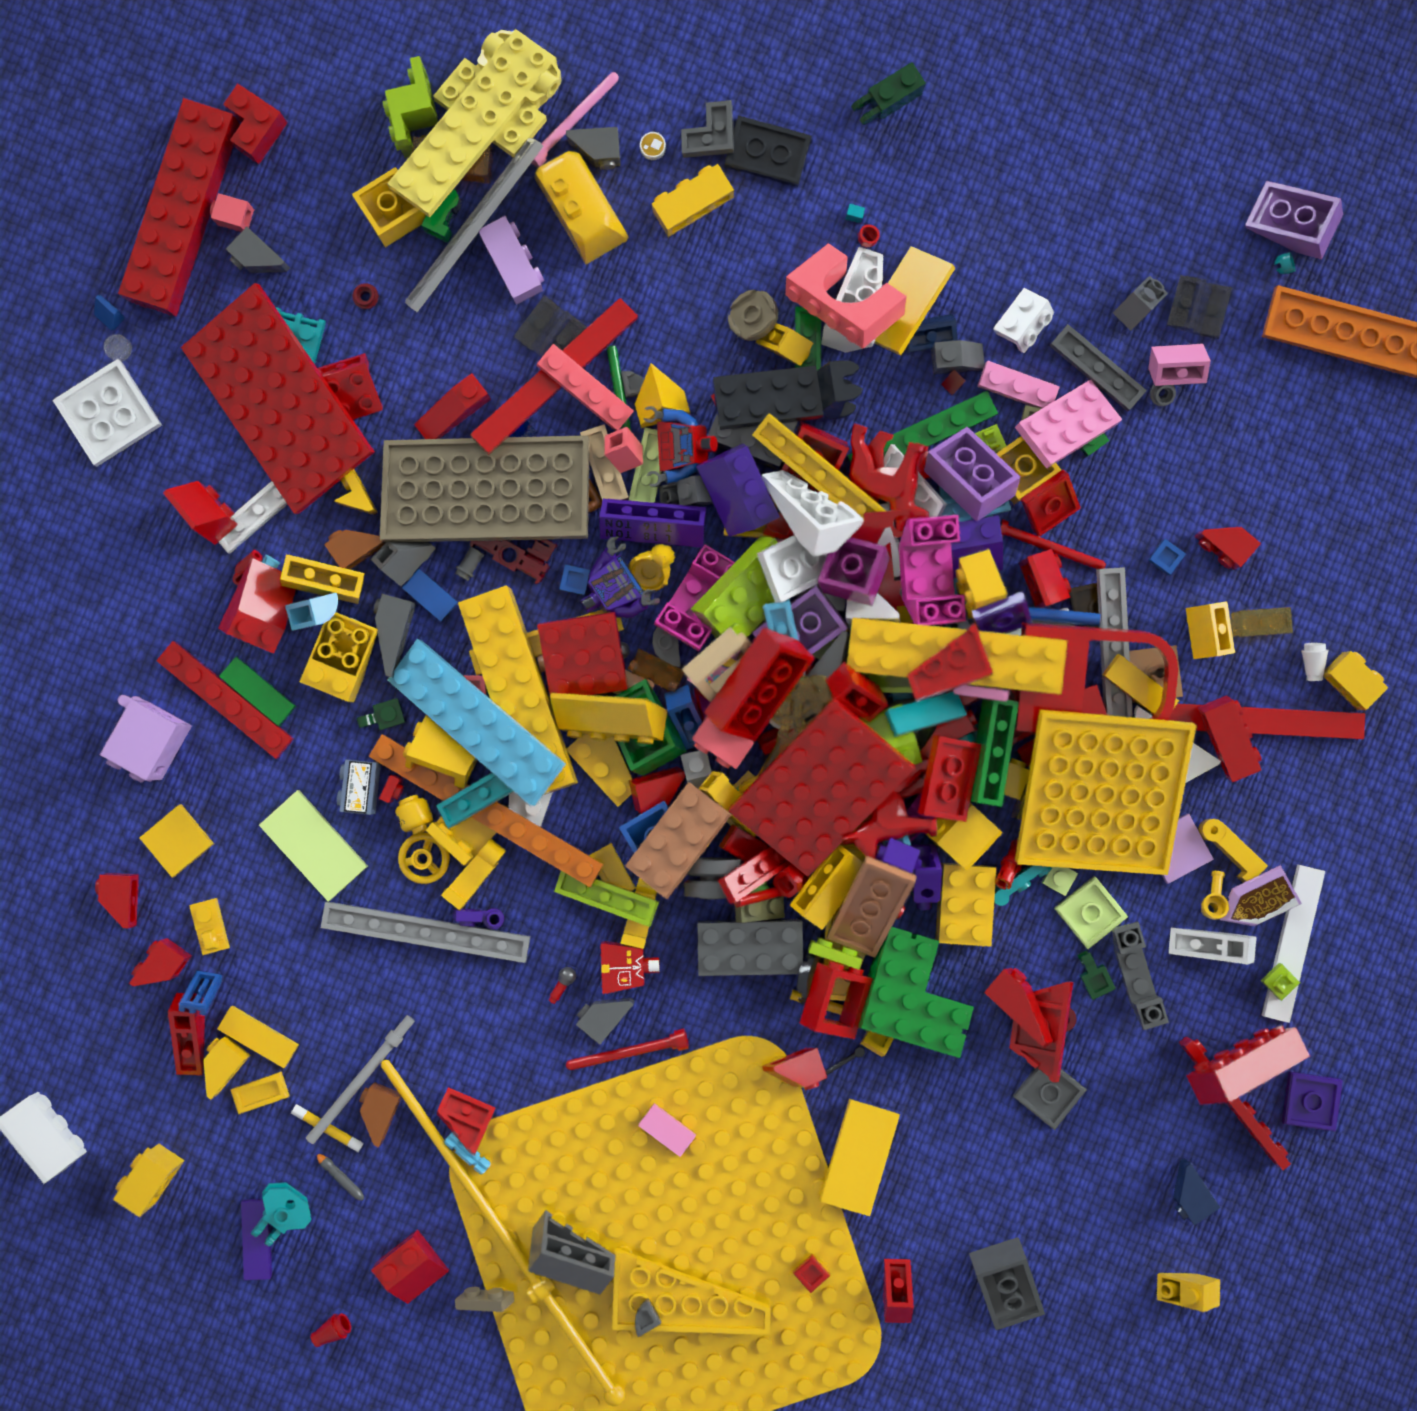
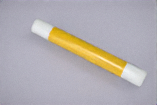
M297 1104L291 1114L313 1127L321 1119ZM332 1124L324 1131L325 1134L356 1152H359L364 1144Z

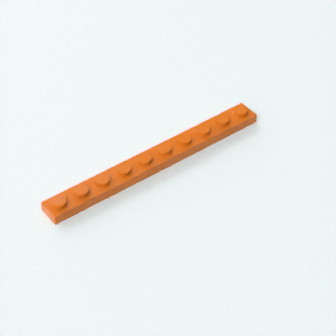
M381 734L369 755L370 758L443 801L463 790L454 786L455 778L416 763H413L411 769L407 768L406 757H403L405 747L386 735ZM495 802L471 816L473 819L588 887H592L604 866L603 863L499 802Z

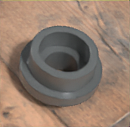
M1153 385L1150 390V399L1157 406L1171 404L1176 396L1174 385ZM1165 389L1164 395L1159 397L1160 391Z

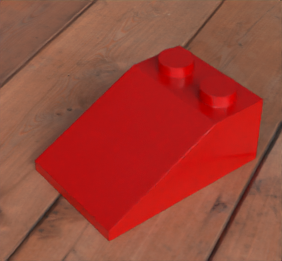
M800 421L795 435L839 471L849 450L848 443ZM784 461L782 462L779 471L784 470L808 483V489L817 493L820 492Z
M251 558L218 629L274 654L288 620L285 605L292 604L296 589L281 586L280 578L282 571Z

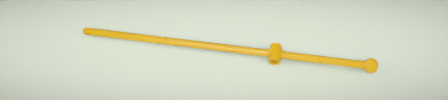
M383 1060L381 1068L531 1283V1287L526 1289L529 1298L533 1303L540 1299L545 1303L605 1390V1401L610 1406L615 1407L625 1399L624 1389L612 1383L551 1295L550 1291L556 1288L552 1279L547 1277L540 1278L538 1274L528 1272L529 1261L452 1150L445 1145V1140L391 1062Z

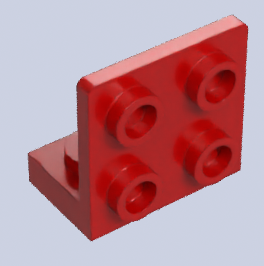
M365 353L318 368L352 419L360 418L383 409L369 372V361Z

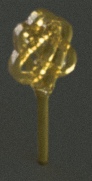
M817 674L811 676L802 675L782 703V712L778 709L774 714L772 720L777 725H780V729L777 732V743L757 776H760L823 710L824 704L826 703L827 705L833 699L824 676ZM808 699L811 705L804 709L805 700ZM814 713L815 717L811 718L807 722L804 721V719H806ZM794 724L795 729L790 732L791 725Z

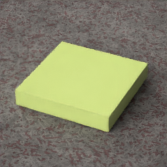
M1095 876L1054 908L1086 949L1091 948L1112 931L1113 928L1128 918L1126 913Z

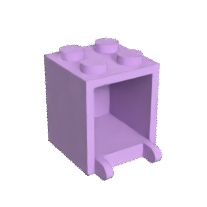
M121 695L118 698V703L126 709L100 755L107 759L106 763L119 770L123 767L130 771L129 776L137 781L144 782L146 780L152 782V780H162L192 725L140 697L133 696L130 698L129 696Z

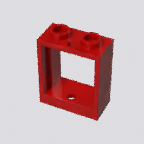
M829 961L828 965L817 963L799 1024L816 1032L855 1039L873 978L863 975L864 970L861 968L856 969L849 966L848 969H844V965ZM836 977L851 980L839 1021L824 1018Z

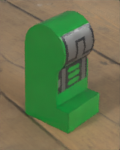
M454 189L431 217L426 215L421 225L426 233L447 243L452 235L448 227L453 215L457 214L461 209V200Z

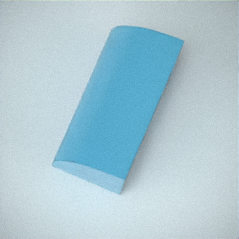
M337 593L285 605L292 631L319 625L331 619L337 609Z

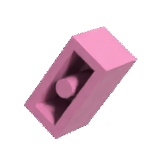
M1203 344L1155 346L1151 348L1148 369L1155 386L1207 383L1210 358Z

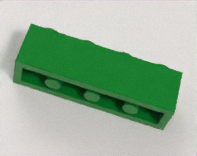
M985 698L982 700L976 743L982 745L970 802L1002 807L1019 704L1017 701H999Z

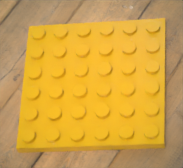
M1040 710L1015 862L1021 865L1168 875L1196 725L1190 722Z

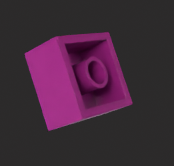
M849 537L837 551L828 553L818 579L822 592L873 606L890 560L886 547Z

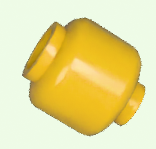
M413 795L399 801V806L396 808L395 813L401 829L404 832L412 831L413 835L425 832L428 828L427 825L433 821L427 800L418 798V795Z

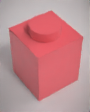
M218 193L216 201L214 200L210 207L211 219L218 226L242 232L246 227L249 228L254 212L253 207L247 201Z
M625 427L605 435V456L620 473L643 465V445L629 428Z

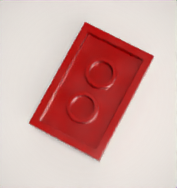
M933 735L918 809L919 814L966 822L982 744Z

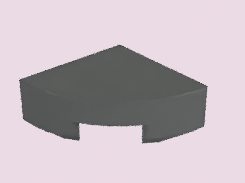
M621 371L626 398L638 396L644 378L631 371Z
M649 1298L640 1305L636 1313L635 1330L638 1337L661 1324V1319Z

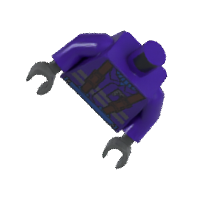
M612 537L608 540L607 548L596 559L588 575V588L592 594L583 598L580 602L587 613L601 607L604 613L615 612L616 618H634L646 610L648 605H658L660 599L650 600L651 594L655 593L656 590L647 589L643 591L620 554L616 556V552L625 550L626 544H621L617 549L615 541L619 537Z

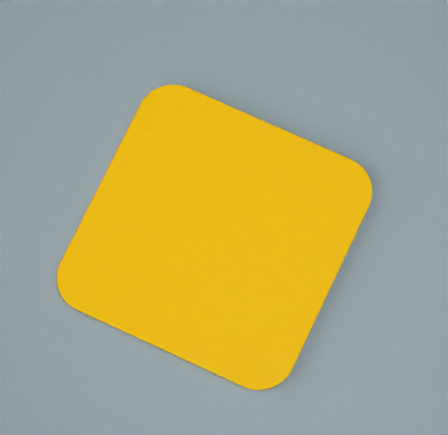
M736 1036L492 1118L477 1150L481 1158L484 1156L490 1162V1167L482 1175L473 1169V1165H468L460 1158L454 1149V1155L528 1261L533 1227L546 1210L552 1214L551 1218L563 1226L566 1224L573 1227V1233L584 1240L587 1237L614 1255L615 1248L770 1305V1335L648 1331L638 1337L636 1331L612 1330L614 1278L601 1295L552 1279L556 1288L550 1291L551 1295L612 1383L624 1389L625 1399L615 1407L610 1406L604 1398L605 1390L541 1299L533 1303L529 1298L526 1289L531 1287V1283L449 1166L452 1190L485 1290L502 1288L503 1291H513L514 1302L503 1312H493L525 1411H773L849 1385L864 1376L872 1367L881 1346V1326L842 1208L820 1202L819 1200L828 1166L801 1087H793L763 1071V1065L787 1056L776 1044L757 1036ZM654 1103L696 1134L681 1157L638 1126ZM811 1254L830 1273V1277L812 1293L793 1274V1271Z

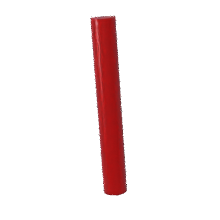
M776 887L747 894L735 902L734 905L742 907L782 895Z

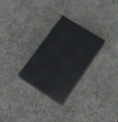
M738 115L733 131L734 153L727 154L724 167L798 187L812 135Z

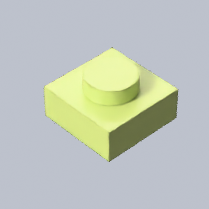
M1052 867V870L1044 876L1041 883L1066 896L1078 873L1069 868Z

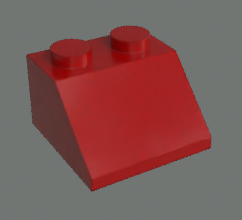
M199 481L166 489L163 492L189 526L214 545L238 525L232 517L235 515L234 511L225 502L223 504L219 502L218 498L220 495L211 485L206 487Z
M1052 549L1031 555L1019 562L1035 608H1045L1070 598V584L1067 578L1062 577L1060 568H1062L1061 560L1058 554L1053 553Z
M417 1229L380 1258L371 1271L389 1293L408 1304L449 1272V1269Z

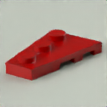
M973 624L966 632L952 640L946 647L907 674L916 702L993 676L994 673L976 624Z

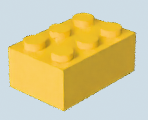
M940 863L942 876L940 901L937 903L935 940L944 944L991 947L996 868L993 866L972 865L966 871L959 864Z

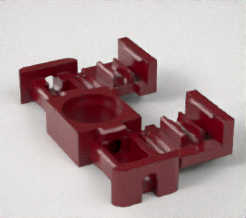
M549 539L540 540L549 545V547L541 544L538 540H534L536 542L532 549L528 548L527 551L509 540L470 542L471 547L477 545L493 554V560L516 572L519 569L536 579L535 584L542 582L550 567L548 563L543 564L545 561L548 562L553 551L558 547L556 543ZM507 548H513L517 553V557L512 563L506 562L503 558V552Z

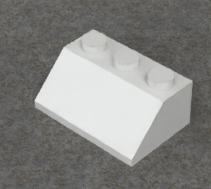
M39 1092L27 1097L0 1117V1130L43 1183L48 1182L63 1172L87 1152L84 1149L83 1141L77 1135L72 1134L67 1128L66 1120L61 1115L55 1113L51 1108L50 1100Z

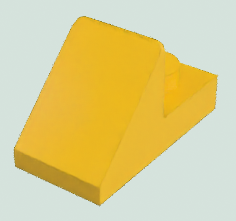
M353 469L341 479L347 491L351 489L352 491L336 499L334 502L372 515L378 513L357 472Z

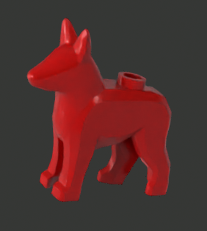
M854 423L851 435L852 460L849 474L851 482L878 503L879 499L889 502L891 510L910 509L914 512L915 519L929 518V512L915 504L918 489L919 463L923 453L927 452L929 446L909 442L899 468L884 467L883 449L886 443L893 439L894 435L879 431L867 446L864 442L867 427ZM898 515L894 519L896 530L904 531L907 519H909L907 516Z
M929 758L922 759L921 763L915 764V769L872 812V818L863 823L854 832L841 838L842 844H854L865 856L876 860L879 842L890 840V838L897 840L916 833H926L931 837H937V820L908 817L903 801L907 797L922 793L924 779L919 778L921 773L926 772Z

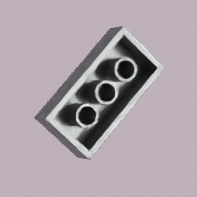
M770 919L744 923L736 922V920H698V976L799 974L801 964H803L801 919Z

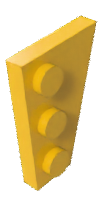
M583 735L582 739H577L567 748V752L617 807L632 795L628 780L633 778L614 737L606 736V740L603 741L591 739L590 735Z

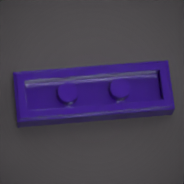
M246 1199L241 1201L244 1280L271 1279L272 1277L271 1246L268 1247L264 1244L266 1237L270 1233V1224L268 1223L257 1237L251 1235L252 1230L263 1217V1211L265 1210L263 1199Z

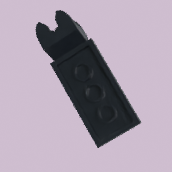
M840 360L828 362L818 370H816V366L713 377L719 430L759 426L768 414H771L781 423L822 419L823 415L829 420L845 418L856 409V405L849 401L858 398L863 388L852 384L849 380L844 379V377L853 376L859 371V366L852 361Z

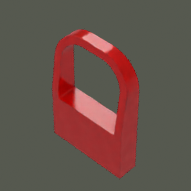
M1022 623L1021 636L1067 641L1061 694L1015 689L1014 701L1019 702L1015 723L1016 731L1036 732L1040 710L1082 713L1090 640L1149 643L1156 647L1163 657L1165 672L1160 706L1149 719L1167 721L1171 716L1176 699L1178 661L1171 646L1159 636L1140 630Z

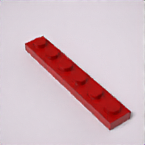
M172 641L156 660L275 759H278L294 740L292 736L276 725L176 641Z
M1186 1036L1178 1042L1195 1065L1209 1061L1204 1055L1207 1050L1199 1040L1193 1041ZM1239 1098L1226 1102L1271 1161L1283 1171L1289 1167L1291 1163L1286 1158L1288 1152L1279 1142L1274 1143L1269 1137L1272 1132L1262 1121L1258 1123L1253 1117L1256 1112L1247 1101L1242 1103Z

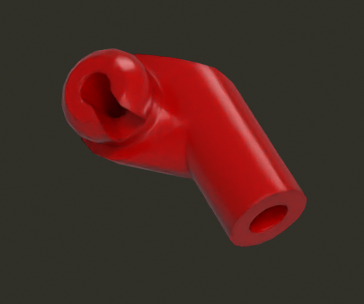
M257 550L250 552L236 565L235 574L232 578L235 585H239L251 558L258 561L262 560V555Z

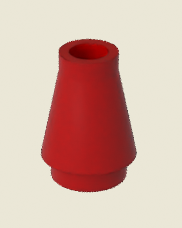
M343 1313L333 1314L322 1326L311 1333V1341L314 1346L320 1347L324 1344L346 1338L348 1333L351 1332V1323L348 1317Z

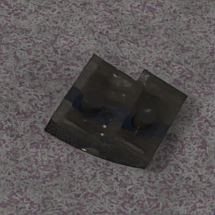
M1180 275L1167 325L1196 335L1220 339L1232 287L1206 283V279Z
M544 295L513 337L542 358L552 344L563 350L586 329V326Z

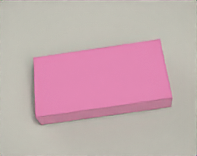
M655 1103L638 1125L679 1157H681L696 1136L694 1132Z

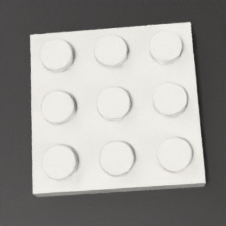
M119 359L53 400L95 466H99L162 426L124 364Z

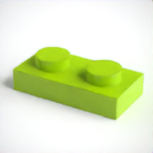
M818 938L817 942L814 940L810 941L809 953L856 969L860 968L862 958L857 956V950L843 946L842 950L832 947L833 942Z

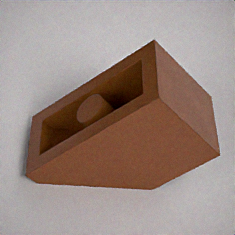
M338 530L328 537L329 541L324 545L339 567L351 570L378 552L386 542L381 541L380 536L351 530H344L343 532Z
M376 1082L370 1088L365 1087L359 1102L363 1103L360 1113L373 1145L379 1147L384 1142L402 1097L398 1091Z

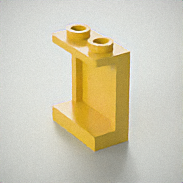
M425 715L423 722L416 724L413 742H408L404 749L403 757H406V767L411 769L413 763L452 776L455 778L454 786L464 789L478 759L428 715Z

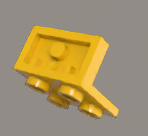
M441 816L437 822H432L426 829L436 841L463 865L469 864L484 845L497 833L472 817L448 829Z

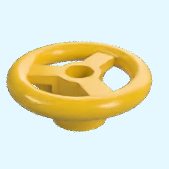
M426 832L412 835L406 839L398 855V862L402 873L409 880L419 884H429L439 880L447 871L450 861L449 852ZM425 840L423 848L414 851L411 857L406 858L407 851L412 844ZM433 843L439 847L442 854V862L439 868L433 862V856L430 852ZM421 854L427 856L426 863L420 862L419 856ZM413 865L419 870L428 868L432 875L418 876L408 866Z

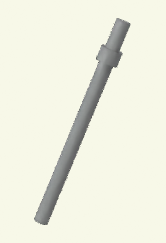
M406 1015L397 1028L387 1034L385 1037L386 1041L306 1136L307 1141L311 1144L317 1141L393 1047L397 1048L403 1041V1035L415 1022L410 1016Z

